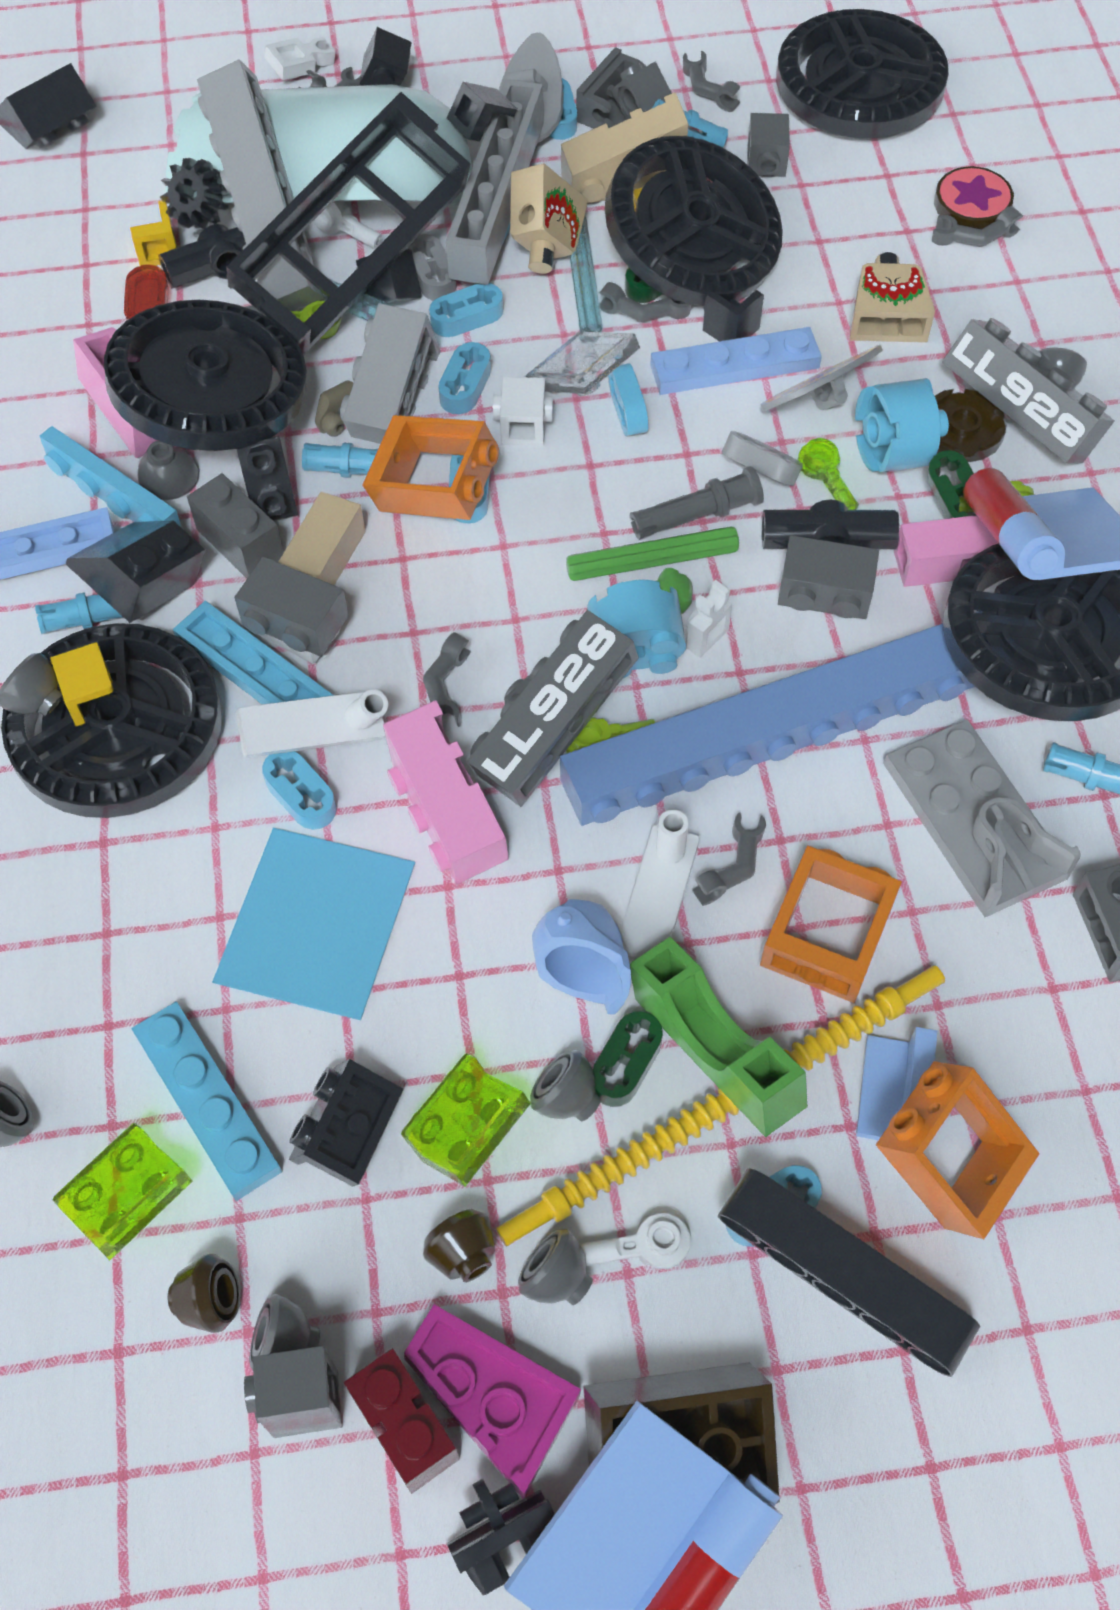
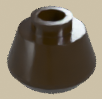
M467 1209L447 1218L426 1236L423 1247L424 1259L451 1280L461 1278L464 1283L480 1277L492 1266L489 1258L495 1252L490 1219L487 1214L475 1209Z
M207 1254L180 1270L168 1289L167 1300L171 1313L185 1326L211 1333L225 1330L235 1318L240 1303L239 1283L230 1263L216 1254Z

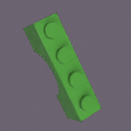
M668 937L629 963L635 1000L648 1013L658 1019L665 1032L765 1137L808 1107L806 1072L771 1037L764 1041H758L745 1033L731 1019L717 1000L703 969L671 937Z

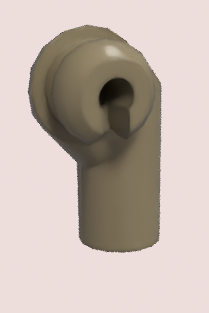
M346 380L320 395L315 424L321 433H327L329 436L335 437L344 430V427L341 425L343 421L338 413L344 396L351 393L352 381Z

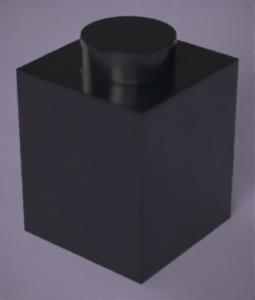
M376 27L364 53L359 85L392 84L401 86L408 72L412 42Z

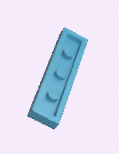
M50 426L39 436L46 452L44 460L49 468L59 476L65 474L74 480L87 496H97L106 502L110 510L118 517H128L133 522L174 520L181 527L176 509L55 427Z
M207 601L200 604L173 628L174 635L193 647L206 663L262 705L334 696Z
M177 1001L131 1028L235 1201H238L282 1173L279 1164Z

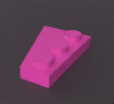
M433 1304L406 1348L404 1360L505 1479L512 1483L522 1499H524L579 1399L581 1389Z

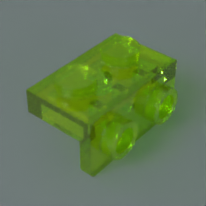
M466 1053L445 1076L444 1080L422 1107L413 1115L408 1124L403 1128L401 1135L423 1163L466 1187L531 1103L523 1091L486 1073L476 1057Z
M133 1123L54 1195L53 1202L110 1261L188 1187L193 1180L183 1168L152 1141L137 1123Z

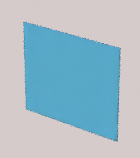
M273 828L212 983L361 1021L415 862Z

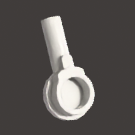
M332 201L313 221L322 232L335 234L342 230L374 249L379 246L382 239L380 233L358 222V219L351 215L349 206L345 205L343 201Z
M657 1213L649 1216L641 1223L637 1235L582 1243L580 1245L585 1255L586 1266L639 1257L643 1264H648L657 1269H670L678 1266L686 1258L690 1249V1234L687 1226L678 1217L667 1213Z

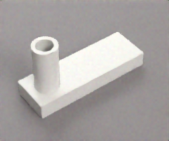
M371 689L366 692L239 707L235 713L244 758L381 740L385 737L383 715L388 709V700L381 691Z
M667 810L659 817L658 825L653 824L620 930L624 950L628 953L629 963L668 937L672 938L700 841V836L688 833V818L679 810Z

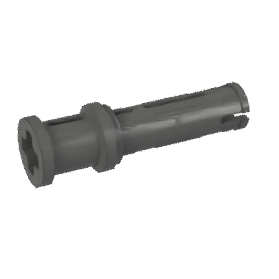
M750 466L744 468L740 475L722 481L718 478L711 479L705 484L704 489L646 509L631 512L630 519L635 520L631 522L634 534L640 540L654 533L714 514L716 517L727 516L731 509L748 503H752L754 506L762 504L764 493L760 478L755 469Z

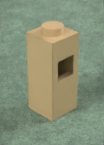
M320 492L278 563L335 585L365 534L361 504Z

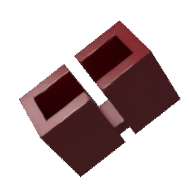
M393 1348L343 1382L411 1494L460 1460L454 1444L428 1403L425 1404L420 1390Z

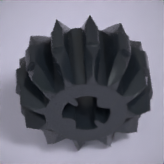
M190 157L183 158L182 166L177 164L169 165L172 178L161 179L162 183L168 187V192L159 197L163 202L169 203L166 214L170 218L178 219V224L188 229L194 226L195 229L204 230L208 227L209 222L214 224L221 222L218 210L229 209L228 204L222 201L223 196L227 195L228 191L221 184V170L213 169V165L207 160L200 159L196 161Z

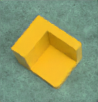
M162 200L158 201L161 222L130 227L140 268L160 265L158 255L177 248L172 221L169 215L166 214L168 206Z
M97 642L50 657L64 702L76 726L85 724L79 704L113 692V681Z

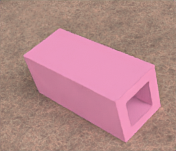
M977 515L906 523L900 526L897 549H894V555L904 587L950 582L955 580L962 567L976 554L992 545L998 544V542Z

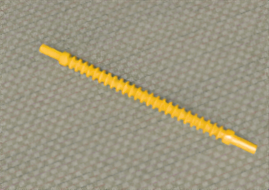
M933 965L895 989L887 986L875 994V1001L870 998L865 999L864 1008L858 1005L852 1007V1015L842 1013L839 1023L835 1020H830L828 1022V1030L819 1027L816 1029V1037L807 1034L804 1036V1044L794 1042L792 1043L791 1052L786 1049L783 1050L801 1068L810 1071L813 1069V1061L820 1064L825 1062L826 1053L830 1056H835L838 1046L843 1049L848 1048L850 1044L849 1039L858 1042L862 1037L861 1032L866 1034L873 1033L874 1024L878 1027H883L886 1022L885 1018L892 1021L903 1015L908 1004L945 983L944 974L937 966ZM718 1088V1095L707 1094L704 1104L699 1101L693 1102L692 1111L689 1112L685 1108L681 1109V1117L679 1119L673 1116L668 1117V1125L666 1127L656 1124L654 1134L651 1135L647 1131L643 1132V1140L641 1142L631 1139L629 1141V1149L625 1150L622 1147H618L616 1149L617 1156L614 1158L610 1155H605L602 1165L599 1166L595 1162L591 1163V1171L586 1174L582 1170L578 1171V1179L576 1181L566 1178L564 1180L565 1187L560 1189L558 1186H553L541 1194L542 1200L496 1227L500 1239L507 1247L552 1219L555 1222H561L572 1215L571 1208L576 1205L579 1209L585 1206L584 1200L588 1197L593 1201L597 1200V1192L602 1189L605 1193L610 1192V1184L615 1181L618 1185L623 1184V1176L625 1174L635 1177L637 1175V1167L641 1166L643 1169H648L650 1167V1159L654 1158L656 1161H661L663 1159L662 1152L674 1153L677 1143L682 1146L688 1145V1137L690 1135L694 1138L701 1137L702 1128L708 1131L713 1130V1122L715 1120L724 1123L726 1122V1114L728 1112L735 1116L739 1113V1109Z

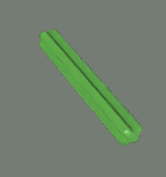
M730 526L572 554L566 558V568L570 580L578 581L729 554L738 551L739 536L736 528Z

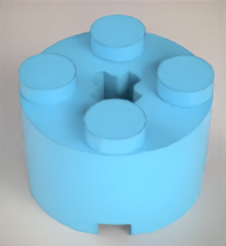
M929 379L907 380L866 387L861 391L857 400L855 421L863 420V434L856 435L857 445L861 458L869 470L872 472H892L929 466V462L938 452L940 437L946 436L949 426L946 412L938 409Z
M632 580L608 587V596L598 602L596 595L589 600L587 610L634 642L639 658L624 678L629 676L632 670L650 668L652 673L665 674L677 668V659L684 653L686 641L679 596L676 589L670 586V592L661 590L660 582Z

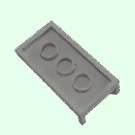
M968 719L886 754L884 766L984 917H988L1068 880L1081 856L1078 846L1070 847L1044 830Z

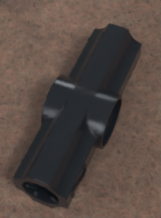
M214 224L206 227L200 233L197 241L161 253L158 257L166 280L172 289L211 274L227 279V266L243 251V246L246 245L243 232L238 227L228 229L225 225Z
M832 499L817 502L811 506L810 510H763L762 547L763 549H787L789 537L792 535L873 549H897L900 525L899 513L896 510H848V507L843 502Z

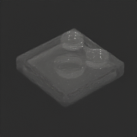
M578 332L524 377L545 378V392H550V394L575 393L578 396H585L596 391L601 385L600 382L638 351L640 345L635 333Z

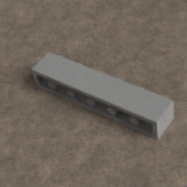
M239 59L198 78L197 82L202 95L198 97V103L203 115L211 125L213 133L209 134V140L214 152L221 158L224 170L220 172L224 187L233 198L235 207L232 208L231 212L235 224L243 232L246 245L243 246L244 250L294 197L257 76ZM303 231L290 245L314 265ZM280 255L257 277L258 283L290 311H296L312 302L324 299L323 293Z
M510 79L504 80L500 92L517 107V111L514 117L493 113L445 241L449 279L489 284L510 223L511 173L529 167L544 124L543 84Z

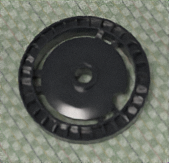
M843 9L812 17L789 33L782 43L778 54L776 84L785 104L799 118L810 125L844 137L862 139L883 138L912 130L926 122L937 111L943 100L949 69L944 50L937 40L912 21L878 10ZM811 54L807 61L804 76L801 72L800 65L803 62V60H805Z
M665 136L651 139L638 145L619 164L606 192L604 207L606 226L612 243L622 260L646 284L673 299L684 303L705 306L706 296L713 291L727 301L731 299L739 301L749 296L763 283L778 260L782 247L783 229L780 213L772 194L756 172L738 156L706 140L688 136ZM663 171L653 176L644 185L638 196L635 212L633 202L634 184L653 172ZM742 257L750 261L736 270L729 271L738 264Z
M197 299L174 301L141 311L125 321L114 332L107 344L104 355L106 391L111 404L120 416L145 435L176 447L191 450L221 451L257 444L258 441L271 438L286 428L298 415L305 398L307 369L305 357L298 343L270 318L237 304ZM273 365L281 380L273 392L265 397L272 385Z
M999 543L976 554L962 567L953 581L943 612V632L947 648L956 666L970 683L987 697L1006 708L1027 716L1051 721L1095 719L1120 709V669L1118 670L1115 667L1120 657V569L1032 580L1023 576ZM1007 579L995 588L994 593L983 592L993 584ZM974 610L982 611V613H974Z
M115 623L94 626L72 633L54 642L41 652L52 664L50 657L95 642L98 643L113 681V692L79 704L85 724L75 725L64 699H62L51 714L47 717L43 715L42 732L34 736L35 725L40 712L18 714L4 708L1 732L5 751L16 774L28 790L44 803L63 812L83 817L112 818L132 815L153 808L174 797L197 777L208 763L216 748L221 731L222 707L215 680L206 662L193 647L179 637L159 628L141 624ZM134 660L154 663L168 669L187 685L192 693L190 717L185 716L181 695L173 681L161 670ZM48 751L50 756L41 760L38 757ZM165 754L158 762L145 769L146 762L150 758ZM64 770L65 772L77 778L68 777L60 773V771Z

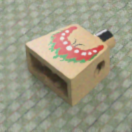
M545 163L511 173L510 233L515 241L530 251L528 268L533 272L541 274L552 271L553 259L572 255L576 251L588 199Z
M892 252L882 253L877 256L875 263H866L862 266L850 330V341L928 342L935 309L920 266L917 264H899V257Z

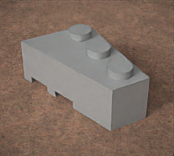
M378 303L374 318H369L366 323L364 332L366 345L362 356H357L352 371L354 383L350 395H345L342 400L340 418L351 437L381 444L393 415L413 416L416 405L412 401L416 388L425 389L428 382V375H424L423 371L429 359L437 361L441 351L427 313Z

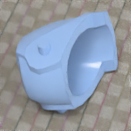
M571 899L565 904L547 912L538 922L532 933L535 964L539 977L553 988L573 997L604 1004L607 1014L615 1015L625 1003L631 985L628 953L624 950L622 936L617 923L614 922L603 905L585 900Z

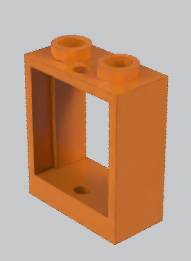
M393 415L362 486L380 512L471 520L477 503L483 497L484 486L490 471L498 461L499 447L485 421ZM421 452L464 455L451 487L407 484Z
M807 845L765 943L760 966L855 1003L902 881L892 878L889 873L880 868L864 867L845 860L839 853L833 850L816 849ZM809 878L879 904L857 961L786 934Z
M933 1061L928 1070L921 1075L917 1086L901 1109L892 1117L889 1126L876 1143L878 1149L944 1229L983 1240L1040 1154L973 1067ZM955 1107L982 1143L951 1188L923 1152Z

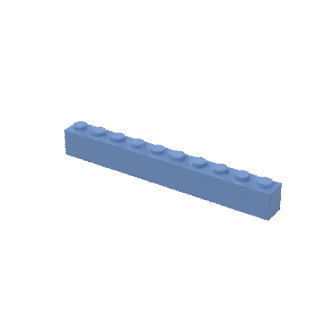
M943 624L561 755L560 781L581 826L592 822L605 823L616 818L621 812L637 806L644 808L653 806L662 801L666 796L683 790L686 792L696 791L705 786L709 781L725 775H741L753 765L770 759L772 761L783 760L798 749L812 744L816 746L828 744L838 735L855 729L858 731L868 730L878 724L880 720L897 714L900 716L910 715L919 710L923 705L939 699L942 701L952 700L965 690L975 686L969 682L956 666L946 645Z

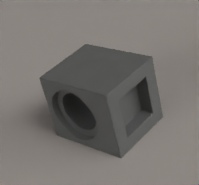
M656 61L644 68L641 67L640 63L627 68L620 74L622 81L611 90L626 120L631 118L630 112L639 108L642 109V112H646L653 108L658 99L665 102L664 97L672 94Z
M750 113L747 165L758 176L786 177L790 149L789 114Z

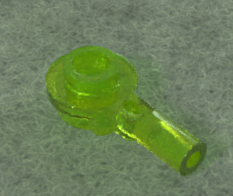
M824 438L810 440L801 448L797 460L803 464L801 471L812 479L822 480L835 500L843 502L848 507V510H856L859 507V503L841 478L838 470L841 458L837 446Z

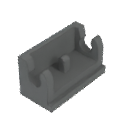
M615 47L576 90L577 122L592 129L606 123L608 128L624 122L626 119L611 90L622 81L620 74L636 63H640L642 68L646 65L636 58L623 54L622 49Z

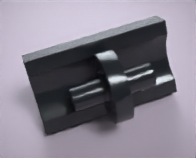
M280 436L258 441L257 444L237 449L248 498L272 520L298 515Z
M483 1479L472 1484L479 1501L460 1511L459 1514L466 1529L487 1517L488 1520L446 1544L460 1574L466 1571L482 1595H487L504 1585L510 1578L498 1552L519 1540L525 1554H527L555 1515L549 1500L545 1499L541 1490L499 1512V1510L519 1499L512 1483L507 1484L492 1494Z

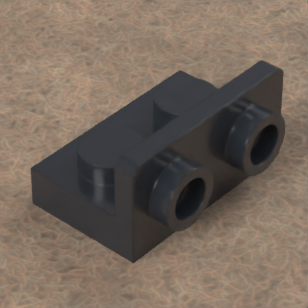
M351 1059L344 1061L333 1069L330 1067L326 1068L313 1091V1096L317 1097L318 1100L311 1115L304 1114L292 1132L289 1142L295 1147L289 1160L297 1165L307 1162L352 1187L359 1185L404 1088Z

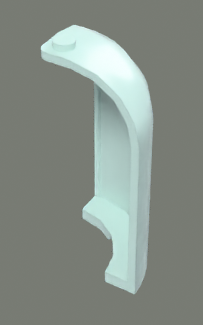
M392 84L261 89L294 198L400 92L438 124V129L435 132L471 163L468 178L470 176L472 162L467 138L447 119L450 108L427 91ZM201 93L192 97L193 105L190 109H182L176 121L174 132L176 135H179L176 152H168L166 178H172L169 165L177 164L182 166L183 158L188 157L196 161L200 159L211 162L213 169L224 170L221 158L216 155L209 140V134L213 132L210 122L203 115L198 103V97L202 96ZM397 137L367 166L369 170L405 201L422 202L444 179ZM355 178L333 201H381V199ZM464 190L450 204L459 206ZM229 193L223 196V202L234 203L232 195Z

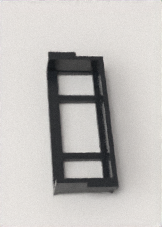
M402 92L227 266L228 287L230 289L233 288L260 313L270 318L298 343L303 355L309 351L465 189L471 163L435 132L438 129V124ZM396 137L444 178L415 209L367 168ZM357 178L404 220L337 287L290 244ZM279 255L328 297L304 323L255 281Z

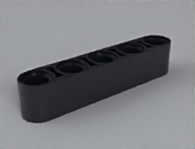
M746 1169L718 1213L720 1221L733 1232L940 1374L948 1377L954 1375L981 1327L971 1315L785 1187L757 1170Z

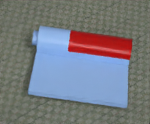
M995 468L978 470L966 482L964 488L966 502L1023 576L1032 580H1043L1120 569V515L1094 487L1022 496L1006 476Z
M637 1400L505 1583L504 1588L532 1610H719L783 1517L781 1512L774 1507L781 1497L753 1474H750L744 1483Z

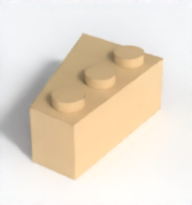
M676 92L665 96V103L646 112H642L641 108L630 112V119L608 128L606 123L561 144V176L588 199L587 204L605 201L607 189L617 167L625 156L638 145L651 139L665 136H688V121ZM663 171L653 172L641 178L634 184V189L643 188L653 176Z

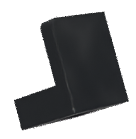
M462 82L447 115V119L468 140L480 142L493 113L514 117L517 107L496 88Z
M406 249L364 292L363 295L367 308H377L378 303L388 304L394 301L421 298V290L411 249ZM368 256L356 260L357 268Z
M756 290L742 303H739L734 299L727 301L712 291L705 299L703 331L719 342L752 336L760 329L764 294Z

